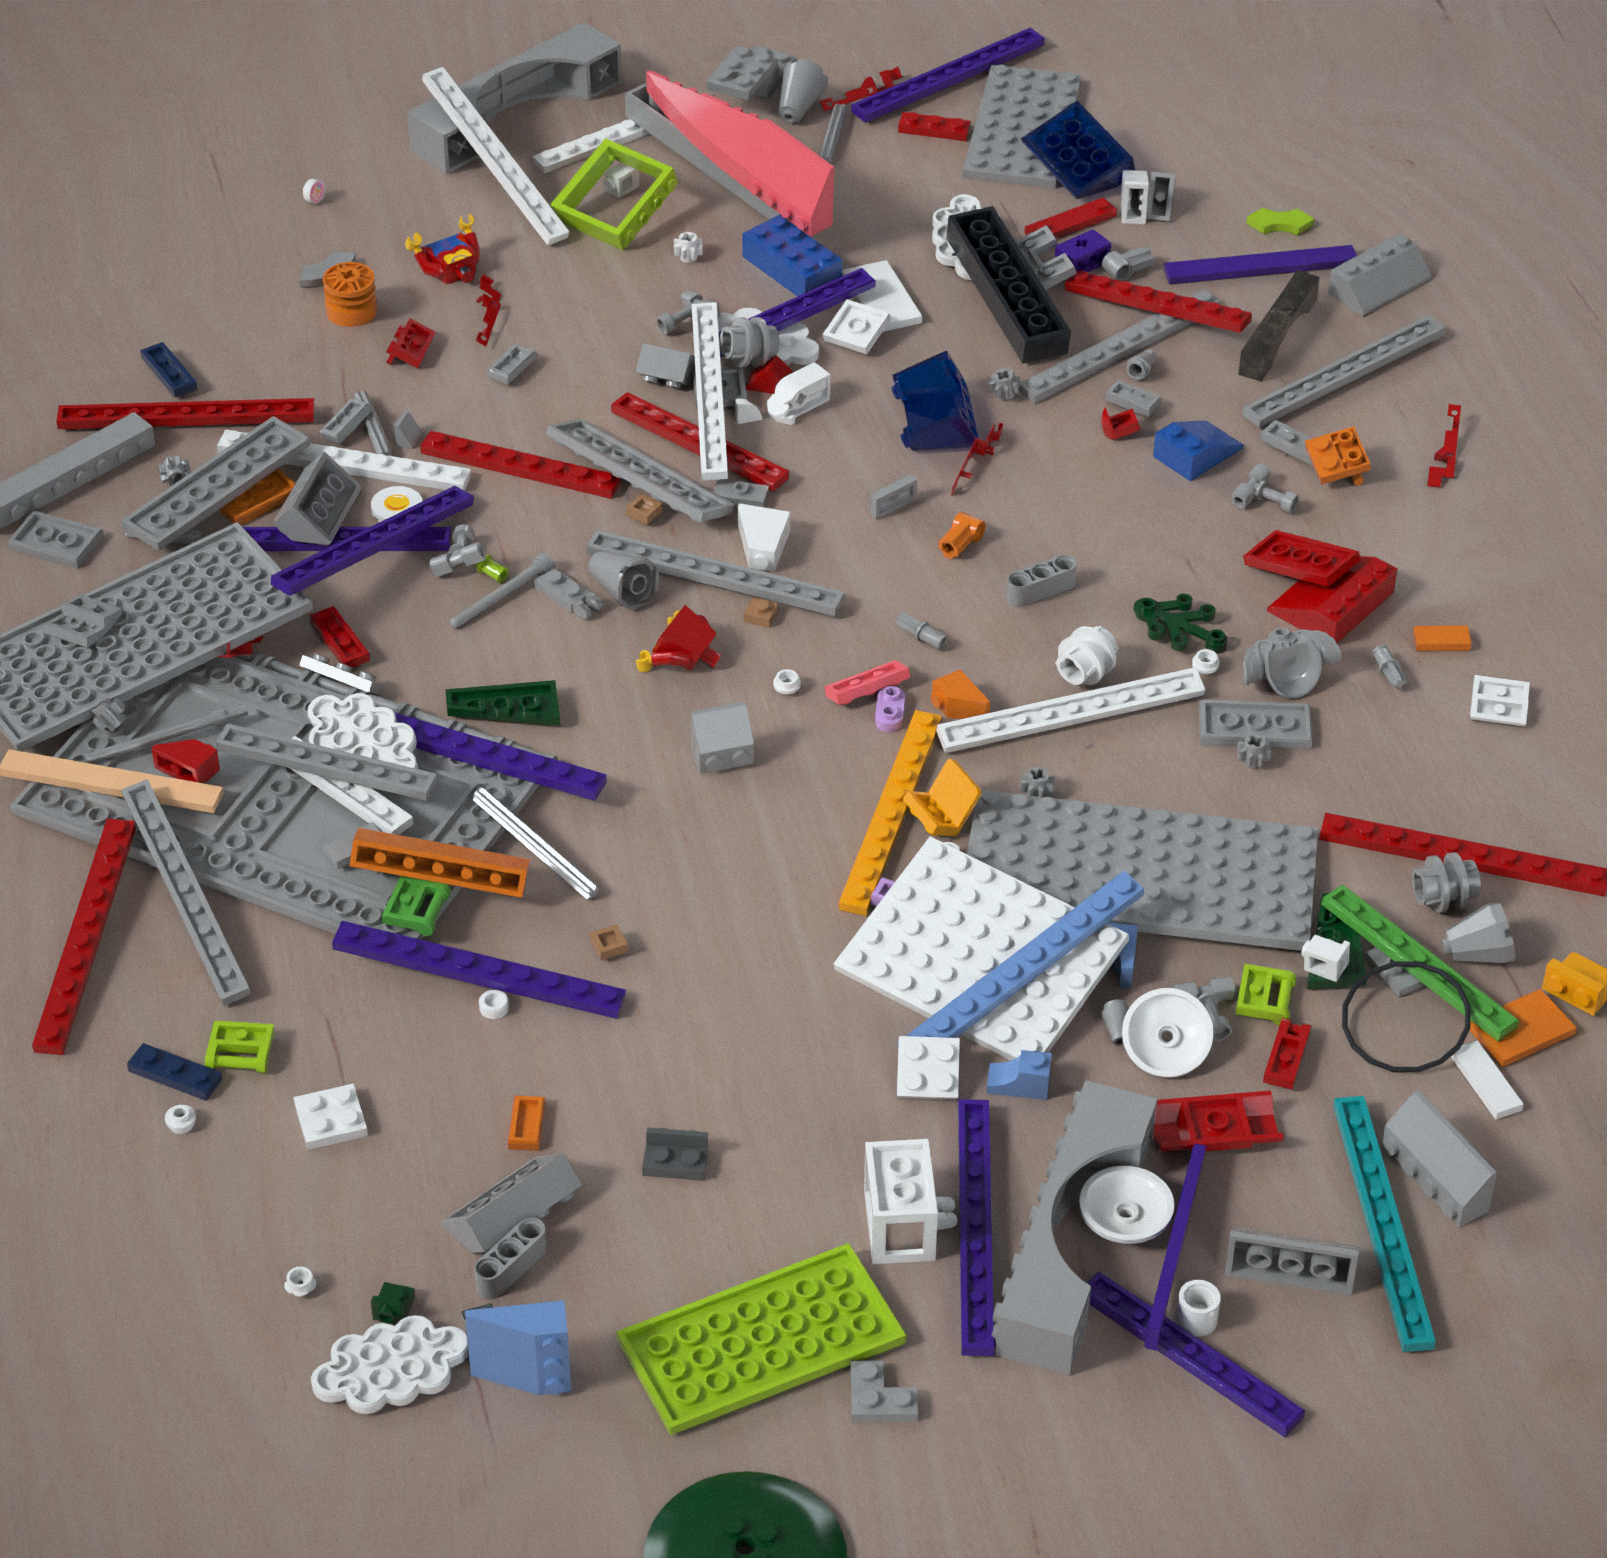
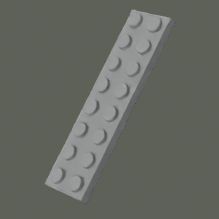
M273 416L122 519V528L160 551L311 446L310 438Z
M581 418L548 425L546 435L553 438L557 444L569 447L574 450L576 455L592 460L594 465L606 468L612 472L613 476L629 481L634 488L645 490L651 494L652 498L666 502L673 510L689 515L690 519L695 522L703 523L707 520L719 519L722 516L733 514L735 504Z

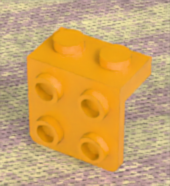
M948 759L929 792L907 791L903 801L910 808V812L923 823L925 830L933 836L957 837L981 797L982 791L955 759Z
M1575 952L1570 953L1563 962L1552 958L1546 966L1542 989L1594 1016L1607 1001V969Z

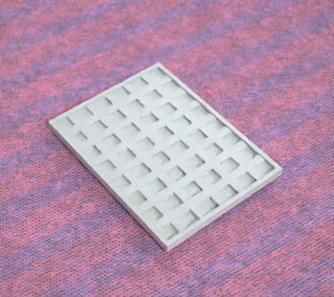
M929 837L834 962V969L903 1006L930 1018L1075 907L933 837ZM1105 924L961 1035L1010 1061L1017 1058L1021 1054V1050L1049 1053L1129 941V934L1109 924Z

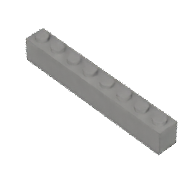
M133 412L1 482L0 529L155 447L153 426Z

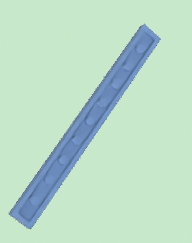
M1121 872L906 1036L957 1038L1144 895V888L1127 872Z

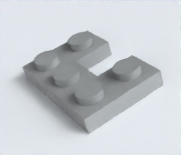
M1047 225L1015 241L1045 290L1077 274L1074 265L1066 253L1044 264L1038 257L1058 245Z

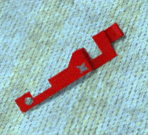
M899 67L879 72L885 86L877 88L873 78L869 76L865 78L860 88L845 92L847 98L833 102L831 97L819 101L823 111L833 109L837 103L846 105L893 87V81L903 77ZM827 102H831L832 106L829 107Z
M485 274L481 276L479 288L492 296V298L484 293L476 300L477 303L483 302L482 306L487 308L483 321L487 323V327L482 332H478L476 341L487 347L501 306L499 303L501 293L491 287L494 280Z
M1448 404L1447 416L1453 417L1452 431H1445L1444 446L1434 454V460L1446 461L1447 466L1446 468L1429 466L1427 486L1440 488L1442 477L1454 478L1461 405ZM1457 411L1458 414L1453 415L1451 412Z
M1003 423L998 424L997 431H994L995 424H993L986 441L975 439L955 480L951 495H953L960 476L971 479L970 476H973L964 470L974 453L985 456V454L994 455L993 451L995 448L990 446L992 441H999L1003 431Z
M263 635L230 650V643H228L227 654L218 657L232 658L239 655H252L253 643H260L263 640Z

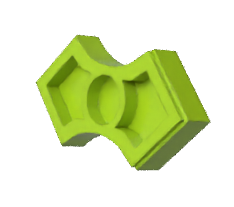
M1262 207L1247 216L1246 224L1263 234L1283 231L1297 236L1314 226L1315 219L1298 208L1291 211L1277 212Z

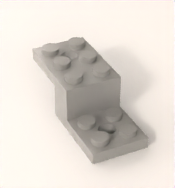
M735 46L706 81V89L749 100L752 95L769 99L782 83L786 65L790 61L792 63L796 62L797 56L770 50L762 46H755L752 50L746 47Z

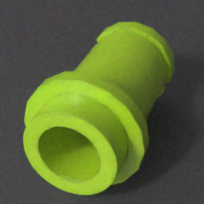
M486 554L484 561L474 564L478 573H485L498 583L504 582L508 577L509 569L492 560L490 554Z

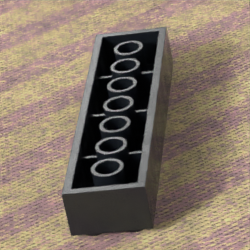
M991 206L949 215L946 239L1022 364L1067 354L1071 330L995 208Z

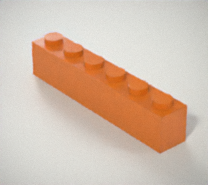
M358 828L353 839L349 866L522 898L526 887L530 859Z

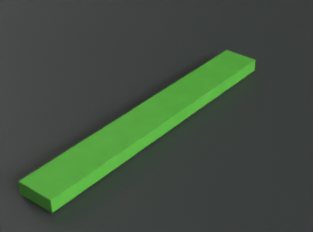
M1343 884L1323 897L1321 905L1393 961H1420L1444 970L1461 985L1471 1005V1021L1499 1042L1518 1028L1520 1021ZM1402 967L1465 1016V1006L1457 989L1440 974L1420 967Z

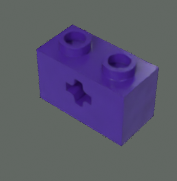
M1094 229L1055 246V258L1066 253L1076 271H1086L1087 273L1101 267L1104 257L1111 252V242Z

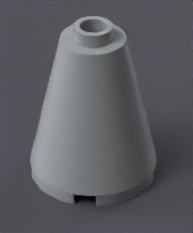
M798 59L797 62L793 63L790 61L784 69L779 115L785 122H799L827 88V74L824 76L821 72L823 68L813 61Z
M598 551L589 561V572L621 606L627 609H639L645 606L651 593L655 595L660 581L659 570L647 558Z

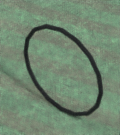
M1394 961L1371 969L1352 985L1342 1005V1028L1351 1048L1369 1064L1391 1072H1421L1443 1064L1461 1049L1471 1028V1005L1461 985L1444 970L1420 961ZM1393 967H1420L1440 974L1457 989L1465 1006V1027L1457 1044L1438 1060L1418 1067H1394L1372 1059L1358 1047L1348 1028V1005L1356 989L1372 975Z

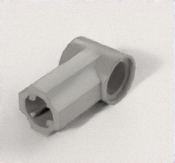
M1148 246L1124 254L1112 251L1104 257L1102 267L1115 280L1126 281L1133 272L1153 265L1154 257Z

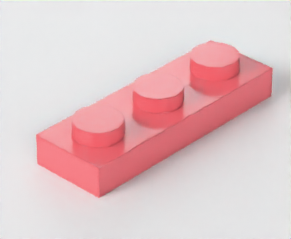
M894 660L824 687L826 697L838 705H846L853 702V699L873 695L877 690L887 686L899 685L901 681L910 678V672L908 667Z

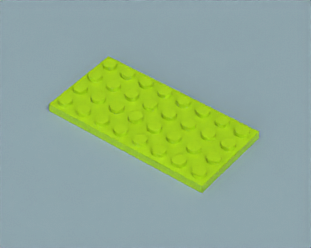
M849 1243L616 1331L617 1341L670 1436L847 1367L851 1361H862L906 1343L905 1332Z

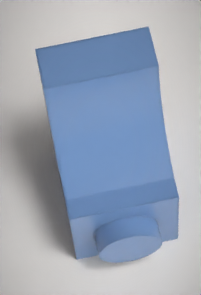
M1108 922L1107 924L1129 934V941L1110 968L1118 977L1119 987L1131 989L1138 926Z
M1021 1050V1054L1011 1061L990 1063L987 1094L1047 1100L1052 1053Z

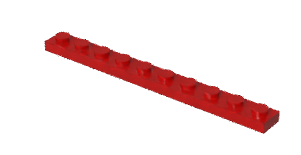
M314 398L58 405L56 423L58 429H100L113 424L133 412L153 427L264 423L273 416L284 423L314 422L315 402Z
M1326 812L1320 831L1319 840L1423 861L1428 856H1438L1442 863L1447 853L1456 852L1462 860H1473L1478 871L1603 897H1605L1607 889V868Z
M106 819L32 1043L34 1053L64 1055L136 832L135 821Z

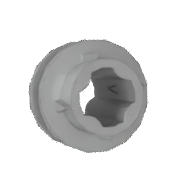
M745 317L736 318L731 326H726L722 329L720 335L721 353L725 359H732L737 367H747L749 364L753 367H763L768 358L777 355L779 349L778 332L773 325L767 326L765 320L761 317H753L750 321Z
M1456 852L1447 853L1443 863L1438 856H1428L1424 866L1413 869L1412 885L1417 902L1422 906L1431 905L1436 913L1446 912L1449 902L1455 910L1465 909L1469 899L1479 897L1481 881L1475 862L1473 860H1462Z

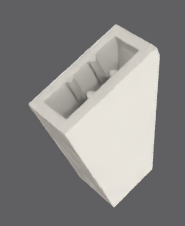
M1123 170L1121 223L1145 224L1149 187L1147 171Z
M739 503L738 528L748 567L775 572L790 533V512Z

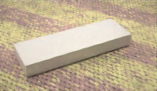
M1478 1040L1462 1045L1461 1049L1451 1056L1495 1120L1522 1111L1523 1102Z

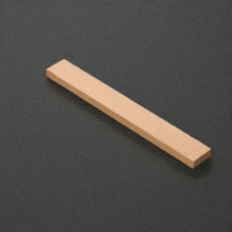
M10 749L0 764V776L123 797L122 789L148 779L160 804L208 813H215L224 794L223 787Z

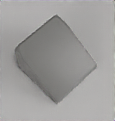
M404 411L394 425L396 446L414 449L422 438L423 433L409 411Z

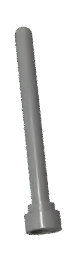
M545 552L533 558L531 567L452 618L450 621L453 628L460 627L536 575L541 576L555 568L552 558Z

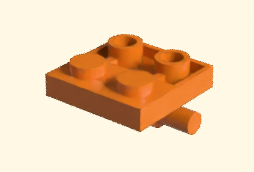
M1354 426L1305 440V448L1321 485L1351 476L1354 485H1361L1364 482L1361 473L1371 470L1370 461Z

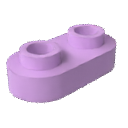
M888 686L878 692L875 724L881 731L894 732L902 727L905 708V693L902 689Z

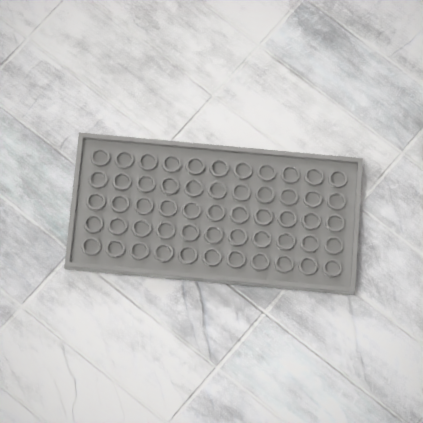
M236 522L84 594L86 597L122 608V614L113 627L88 648L45 633L44 623L61 615L62 605L0 634V730L17 751L22 752L96 716L92 709L105 697L112 701L117 697L122 703L219 655L227 653L228 643H230V650L289 621L301 617L313 610L312 602L302 591L289 596L271 585V575L282 569L243 527Z
M981 790V797L975 805L967 855L1073 907L1078 906L1121 872L1125 871L1144 888V895L1109 921V923L1138 926L1137 932L1302 951L1307 940L1310 941L1318 828L1051 797H1029L1023 794ZM1054 888L1068 890L1073 899L1064 894H1057Z

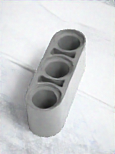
M1059 555L1009 574L1006 596L1008 604L1014 607H1023L1074 588L1077 571L1076 559L1070 555Z
M537 1218L522 1220L477 1261L474 1267L476 1291L480 1297L484 1299L499 1297L545 1254L547 1249L546 1228L541 1220Z

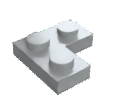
M883 1361L850 1362L852 1422H918L917 1387H884Z

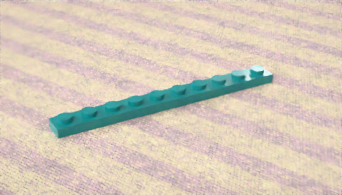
M1365 1097L1334 1098V1112L1402 1352L1434 1350L1435 1337Z

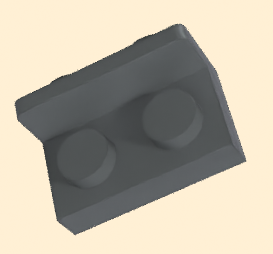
M647 1128L642 1176L704 1181L709 1153L708 1133L695 1130Z

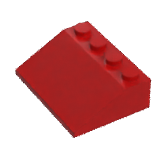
M1360 556L1361 560L1329 587L1298 580L1267 607V612L1301 630L1325 632L1330 637H1333L1337 644L1394 593L1398 568L1377 557Z

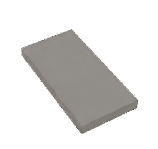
M1199 700L1200 745L1237 746L1238 741L1245 742L1246 735L1259 734L1266 741L1271 742L1270 748L1312 749L1310 704Z

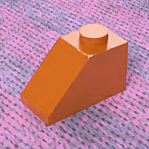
M961 669L932 681L931 702L946 717L965 719L990 713V701Z

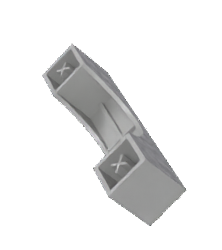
M583 22L466 81L458 87L486 123L502 110L528 100L547 97H568L589 101L622 83L621 44L586 22ZM436 98L407 111L410 151L447 175L480 157Z
M1085 1080L1082 1091L1075 1092L1072 1103L1074 1112L1073 1114H1067L1063 1131L1066 1134L1064 1137L1059 1136L1055 1148L1057 1158L1056 1160H1050L1046 1177L1049 1178L1048 1182H1042L1039 1189L1038 1201H1040L1039 1206H1033L1029 1218L1031 1228L1030 1230H1024L1020 1242L1022 1252L1021 1254L1016 1253L1011 1266V1272L1014 1274L1012 1279L1006 1278L1002 1290V1297L1005 1298L1003 1303L997 1302L994 1310L993 1321L996 1323L993 1328L992 1337H994V1342H996L995 1356L1070 1376L1088 1324L1091 1286L1081 1280L1063 1260L1057 1249L1053 1234L1063 1217L1079 1203L1080 1193L1084 1184L1095 1173L1114 1166L1143 1168L1153 1140L1157 1098Z

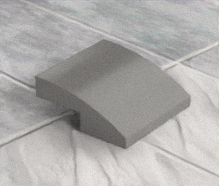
M79 594L62 603L61 615L44 623L45 633L88 648L113 627L122 614V608Z

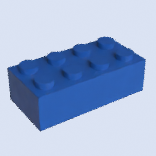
M780 215L742 233V257L796 296H800L842 277V259Z

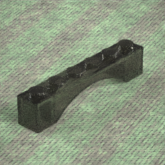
M1299 270L1295 272L1241 350L1238 375L1260 382L1263 381L1271 369L1278 349L1293 322L1301 314H1308L1316 303L1319 276Z

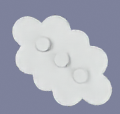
M963 194L955 196L950 202V207L938 209L933 214L932 225L934 230L932 241L936 245V259L946 266H955V271L961 278L971 280L946 239L949 215L981 209L980 201L977 198Z
M742 308L734 314L720 312L718 332L722 331L723 327L731 326L736 318L745 317L749 319L762 312L755 308ZM798 322L778 331L779 349L777 356L787 366L790 363L808 365L818 359L819 345L809 339V330L806 325Z
M356 693L349 695L342 701L333 695H322L310 703L307 712L310 723L314 726L309 735V742L311 744L419 769L416 757L412 754L417 743L414 730L405 723H397L395 713L391 709L376 707L374 700L370 696Z
M414 1315L400 1320L395 1326L386 1323L375 1324L363 1336L356 1334L345 1335L333 1344L331 1348L332 1361L326 1362L314 1370L311 1377L312 1391L323 1402L334 1403L346 1400L350 1409L362 1414L374 1413L382 1409L386 1403L396 1406L407 1405L419 1393L427 1395L436 1394L449 1385L451 1380L450 1367L462 1363L469 1355L467 1334L460 1328L452 1326L435 1329V1326L429 1319Z

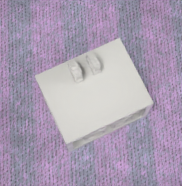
M928 1139L865 1142L864 1195L872 1264L935 1261L937 1230L952 1229L958 1222L956 1215L952 1213L955 1210L954 1199L946 1196L936 1197ZM924 1222L923 1249L885 1251L886 1224Z

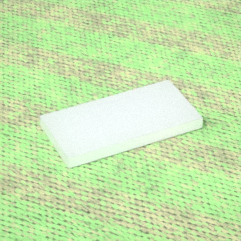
M887 260L842 270V276L863 268L876 280L875 288L854 298L857 303L890 313L891 320L883 332L922 323L921 313Z

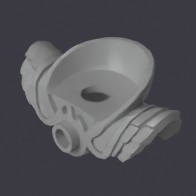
M1276 628L1269 634L1268 639L1259 640L1255 643V646L1246 649L1243 658V684L1248 686L1264 680L1269 682L1272 689L1279 696L1288 699L1300 698L1308 694L1315 687L1323 664L1340 662L1342 657L1341 650L1334 638L1325 632L1303 629L1292 633L1286 628Z

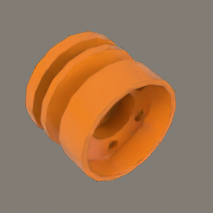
M344 262L331 266L325 271L322 279L328 319L337 325L347 327L360 326L370 322L378 311L373 270L359 262Z

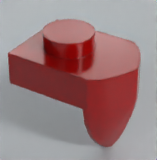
M1106 407L1103 409L1101 423L1106 437L1117 439L1141 430L1133 408L1109 417Z

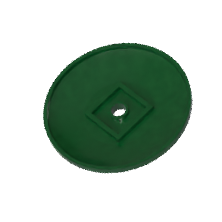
M744 1471L708 1477L676 1494L666 1503L654 1519L645 1541L643 1558H847V1547L844 1534L836 1517L828 1506L810 1490L777 1475ZM741 1545H749L754 1548V1551L750 1554H740L736 1549Z

